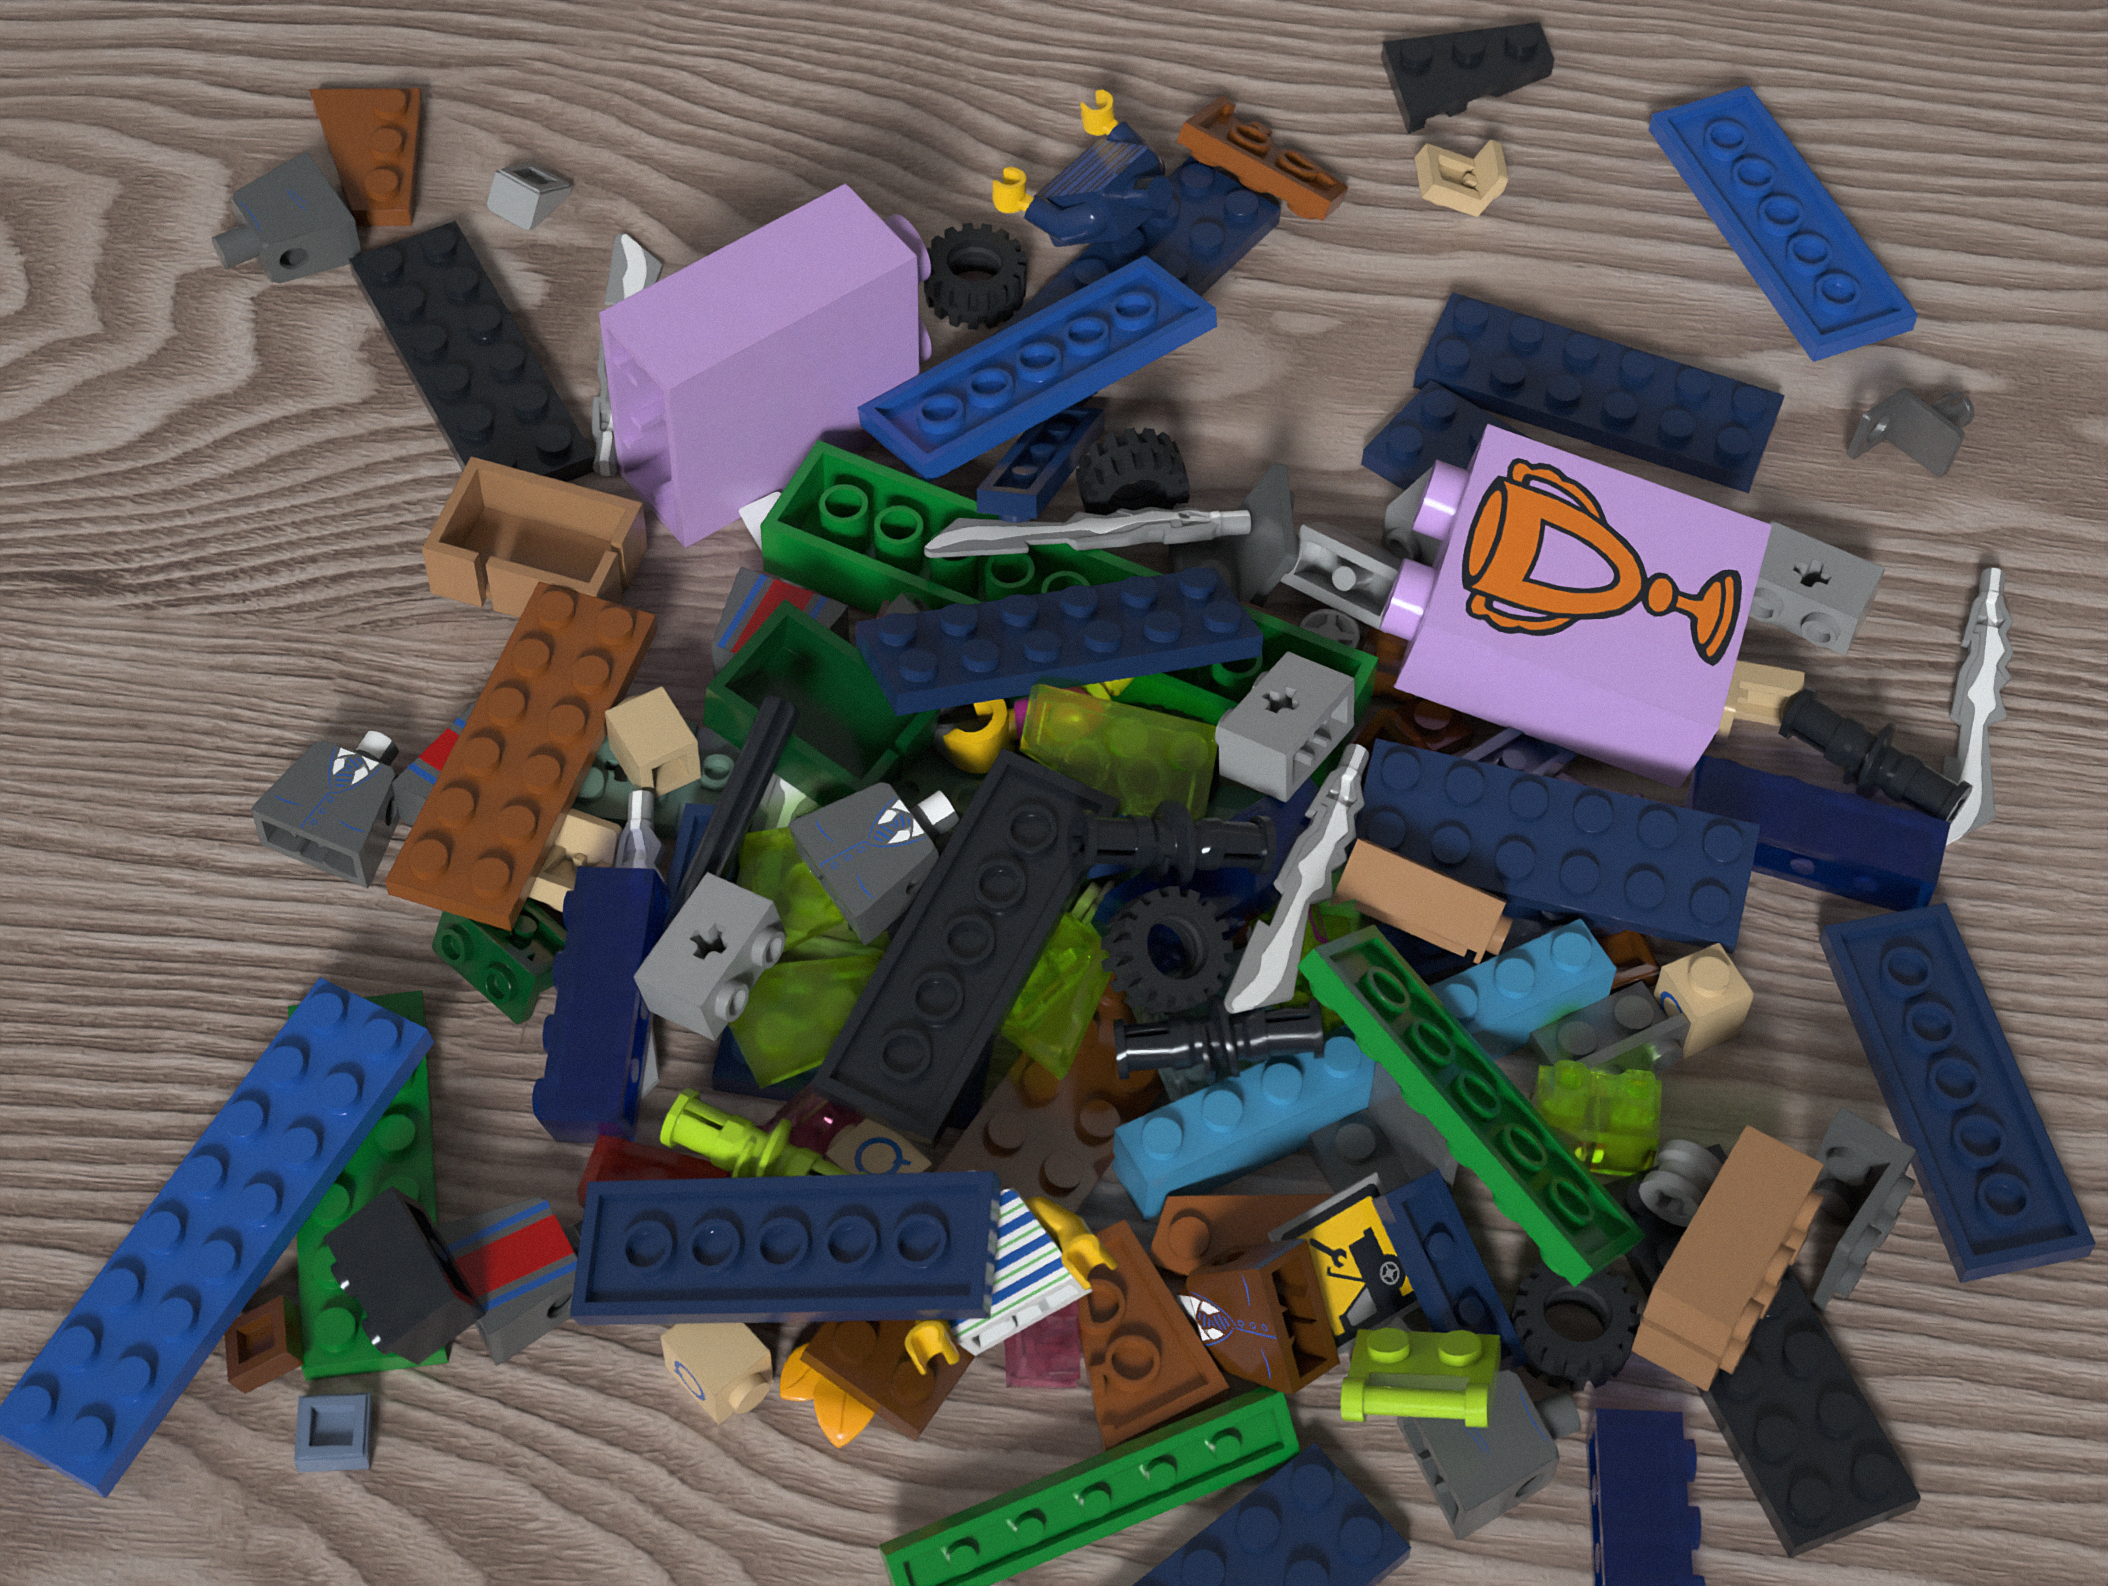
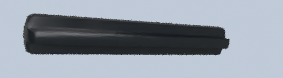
M768 696L764 699L662 925L664 932L707 872L726 880L799 718L800 709L794 704L776 696Z

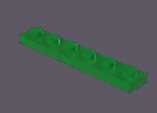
M1262 1386L878 1545L890 1585L990 1586L1293 1459L1301 1451L1284 1393Z

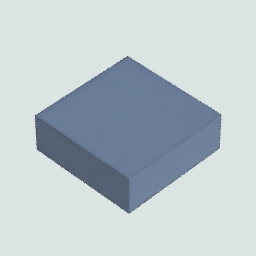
M371 1392L299 1396L294 1458L298 1472L371 1468L374 1401Z

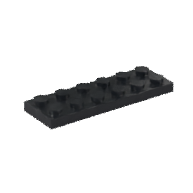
M456 221L349 258L353 278L462 472L471 457L564 482L595 472L593 469L594 455Z
M1002 748L810 1083L813 1093L935 1150L1089 871L1075 870L1071 866L1068 857L1067 833L1073 813L1076 810H1091L1095 817L1118 818L1122 811L1121 800Z
M1719 1143L1705 1148L1724 1165L1727 1156ZM1659 1165L1603 1185L1646 1234L1642 1240L1624 1255L1648 1300L1656 1281L1687 1227L1672 1224L1657 1216L1645 1205L1640 1197L1639 1188L1648 1173L1658 1170ZM1788 1265L1780 1280L1782 1282L1764 1318L1758 1319L1750 1335L1751 1340L1734 1373L1731 1375L1720 1369L1708 1391L1698 1386L1696 1388L1788 1557L1792 1558L1916 1509L1921 1496Z

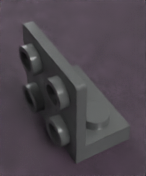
M1274 462L1237 508V510H1248L1250 513L1251 530L1249 534L1223 535L1212 540L1168 544L1170 572H1182L1184 569L1191 567H1215L1240 603L1241 601H1247L1262 607L1269 593L1281 578L1294 569L1299 557L1300 545L1294 535L1292 516L1295 498L1293 491L1289 487L1287 465ZM1176 503L1172 510L1191 506Z
M1376 1062L1368 1108L1309 1134L1307 1149L1335 1194L1373 1172H1377L1387 1193L1436 1169L1440 1170L1450 1194L1452 1193L1458 1161L1449 1152L1446 1146V1139L1425 1115L1417 1113L1405 1102L1400 1093L1398 1083L1378 1062Z
M1841 1107L1829 1125L1815 1160L1824 1164L1814 1188L1815 1191L1825 1195L1821 1208L1833 1216L1846 1217L1852 1221L1838 1242L1811 1302V1305L1821 1312H1824L1835 1293L1845 1299L1850 1296L1868 1265L1866 1261L1875 1246L1879 1249L1881 1248L1901 1214L1898 1211L1916 1182L1905 1175L1916 1149L1844 1107Z

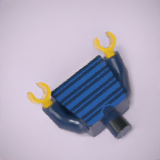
M1105 90L1095 91L1096 105L1099 110L1090 109L1083 102H1080L1084 130L1091 135L1107 134L1106 140L1098 139L1033 197L1026 193V174L1019 168H1004L1003 183L998 180H993L992 200L995 208L1004 213L1024 211V219L1047 233L1054 247L1121 240L1132 233L1156 210L1166 209L1173 198L1172 185L1168 178L1164 177L1166 169L1164 161L1155 149L1126 121L1119 123L1115 120L1113 97Z

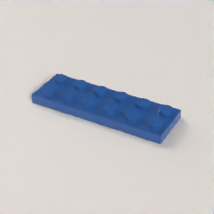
M1749 85L1652 114L1649 126L1650 133L1812 362L1913 330L1918 316L1916 311Z
M1145 255L857 407L860 425L923 481L930 483L1216 328V308Z

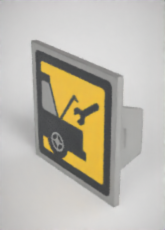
M1377 1172L1369 1174L1267 1233L1271 1242L1299 1238L1307 1239L1338 1356L1354 1347L1358 1329L1377 1330L1385 1328L1397 1316L1404 1317L1420 1307V1303L1371 1201L1386 1193Z

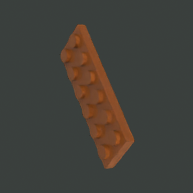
M538 582L385 879L388 895L512 931L608 733L605 711L616 707L624 700L657 632L656 614Z

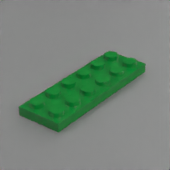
M1375 925L1313 948L1296 966L1308 979L1310 990L1315 998L1322 1005L1334 1010L1353 1031L1356 1044L1360 1050L1371 1060L1380 1063L1400 1086V1093L1405 1102L1414 1111L1425 1115L1446 1139V1146L1451 1155L1461 1165L1472 1169L1492 1192V1198L1496 1207L1508 1219L1521 1225L1539 1246V1253L1543 1261L1553 1272L1566 1277L1575 1288L1626 1254L1646 1236Z
M422 990L362 997L427 1028L426 1006ZM299 1005L288 1006V1019ZM428 1052L297 1233L299 1309L304 1357L302 1371L306 1381L448 1363L447 1344L419 1365L393 1352L388 1355L381 1353L372 1344L363 1330L361 1321L367 1317V1314L358 1298H351L334 1278L330 1266L336 1262V1259L324 1239L325 1235L391 1186L423 1204L435 1226H439Z

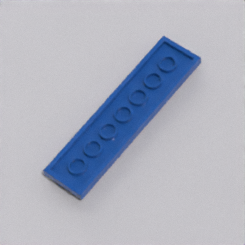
M319 978L1 1404L0 1440L106 1499L435 1043L429 1030L323 978Z

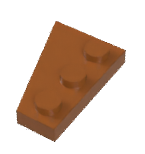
M421 88L309 89L313 108L320 121L329 153H331L349 211L355 219L356 226H412L424 105Z
M1223 95L1184 122L1176 142L1191 149L1190 154L1196 160L1206 165L1224 167L1238 175L1239 181L1253 191L1260 193L1269 192L1286 201L1287 207L1300 217L1306 219L1317 218L1320 221H1324L1340 207L1349 188L1301 152L1292 149L1279 150L1272 145L1270 138L1272 131L1260 122L1255 121L1248 125L1235 118L1232 114L1236 105Z
M1335 1194L1167 1196L1148 1257L1156 1269L1187 1278L1189 1272L1229 1248L1239 1245L1271 1242L1267 1233Z
M1125 1219L1094 1234L1117 1260L1118 1266L1113 1271L1106 1263H1100L1093 1267L1087 1278V1281L1092 1285L1093 1291L1072 1302L1103 1452L1209 1409L1227 1400L1230 1389Z

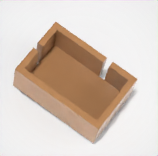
M475 457L469 459L422 547L431 594L478 607H483L488 598L492 600L494 611L518 618L521 617L538 582L621 604L623 600L622 588L628 590L648 550L642 502Z
M1746 1125L1656 1281L1631 1351L1705 1391H1708L1720 1369L1732 1375L1751 1340L1750 1335L1758 1319H1763L1781 1286V1278L1788 1265L1792 1266L1811 1231L1810 1226L1825 1198V1195L1814 1190L1824 1164Z

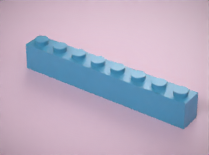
M1580 918L1434 984L1429 988L1491 1059L1495 1061L1527 1046L1532 1031L1608 997L1616 967ZM1347 1024L1323 1035L1325 1058L1314 1059L1313 1052L1275 1056L1268 1061L1240 1072V1077H1228L1115 1128L1113 1145L1115 1158L1112 1161V1170L1142 1220L1146 1222L1161 1215L1167 1196H1202L1306 1148L1309 1134L1368 1108L1376 1062L1360 1050L1356 1044L1354 1033Z

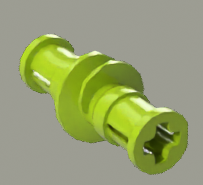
M690 1087L685 1088L679 1094L669 1110L661 1130L660 1141L662 1144L670 1148L680 1144L710 1159L713 1165L727 1172L733 1171L732 1178L854 1175L823 1160L821 1154L809 1148H798L788 1143L792 1126L791 1121L782 1119L769 1134L757 1128L749 1119L738 1114L730 1115L701 1101L699 1091ZM862 1171V1172H860L859 1174H868V1173Z

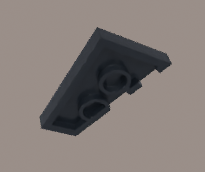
M1540 22L1383 42L1381 60L1408 134L1424 128L1426 119L1443 112L1452 117L1466 111L1468 102L1488 94L1498 98L1552 76L1555 60Z

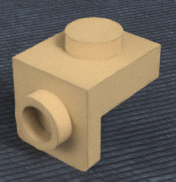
M1489 140L1474 159L1426 143L1415 156L1421 198L1435 205L1446 206L1475 217H1479L1491 201L1503 193L1508 182V169L1506 168L1502 143L1494 140Z
M1737 660L1719 729L1714 735L1713 742L1727 743L1734 718L1781 726L1782 720L1790 706L1803 691L1805 672L1785 669L1774 664H1756Z
M571 808L528 897L547 903L549 907L557 911L572 912L582 916L613 883L619 838L622 833L621 826Z

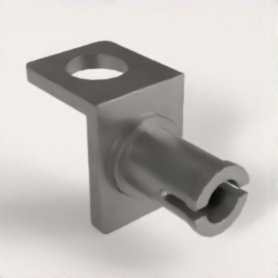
M1902 388L1864 413L1846 455L1855 460L1887 439L1934 475L1942 477L1948 473L1965 437L1964 431L1960 428L1970 424L1974 418L1973 404L1968 397H1965L1956 405L1950 406L1960 399L1962 395L1959 391H1951L1929 406L1906 388ZM1880 420L1875 429L1870 433L1874 425Z

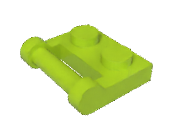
M1393 1327L1377 1330L1358 1329L1348 1375L1342 1381V1420L1365 1422L1367 1415L1465 1419L1466 1427L1489 1428L1501 1362L1500 1335L1475 1334L1465 1330L1437 1333L1403 1331Z

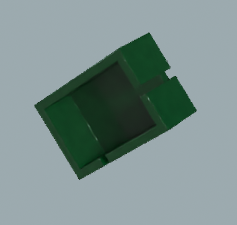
M784 599L706 687L703 724L742 750L766 697L776 696L794 704L800 709V715L774 774L820 806L825 807L880 782L888 783L893 788L894 779L900 782L933 743L940 709L896 716L859 649Z

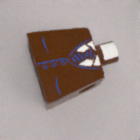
M1290 1239L1239 1245L1229 1248L1189 1272L1186 1283L1178 1292L1176 1302L1189 1323L1198 1325L1202 1343L1219 1370L1286 1394H1295L1340 1364L1307 1239Z

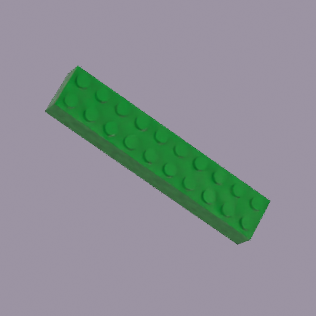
M817 440L760 524L764 571L878 617L884 616L893 601L901 593H917L932 610H937L951 604L970 605L1002 600L1007 596L1016 594L1028 596L1064 590L1074 585L1093 586L1119 582L1132 576L1151 577L1164 575L1100 549L1075 550L1067 543L1028 545V553L941 558L927 557L924 554L925 546L957 518L1000 520L998 515L977 513V501L820 440ZM1242 605L1264 635L1260 657L1134 677L1133 681L1120 695L1114 696L1109 694L1111 704L1108 708L1131 717L1132 712L1140 709L1145 714H1151L1152 707H1163L1164 713H1172L1173 708L1184 711V717L1190 718L1192 715L1203 718L1202 727L1211 724L1216 730L1223 714L1229 709H1235L1251 692L1258 676L1265 671L1269 672L1287 651L1353 677L1354 727L1301 785L1318 792L1330 772L1337 768L1345 747L1350 744L1372 702L1379 658Z

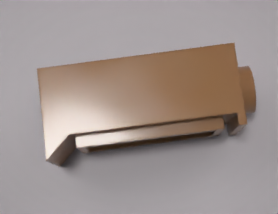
M1362 837L1357 839L1328 906L1331 907L1355 899L1357 901L1353 909L1464 957L1467 949L1477 952L1473 961L1477 964H1480L1485 950L1498 956L1514 920L1502 914L1507 900Z

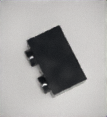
M393 1186L324 1236L327 1245L336 1259V1262L330 1266L334 1278L351 1298H358L367 1314V1317L361 1321L363 1330L372 1344L384 1355L393 1352L419 1365L486 1315L424 1205Z

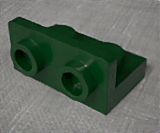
M527 898L512 931L442 911L432 943V949L439 957L515 1024H521L530 1019L540 992L585 973L592 954L529 898Z

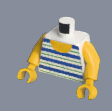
M1013 1187L1004 1189L1000 1192L991 1318L915 1320V1327L905 1338V1347L921 1375L928 1372L926 1369L927 1362L937 1353L942 1352L950 1365L959 1361L960 1355L951 1340L952 1334L959 1345L976 1356L1092 1292V1285L1087 1281L1088 1274L1092 1268L1100 1263H1106L1113 1271L1118 1266L1117 1260L1100 1240L1094 1236L1082 1217L1046 1197L1038 1196L1025 1199Z

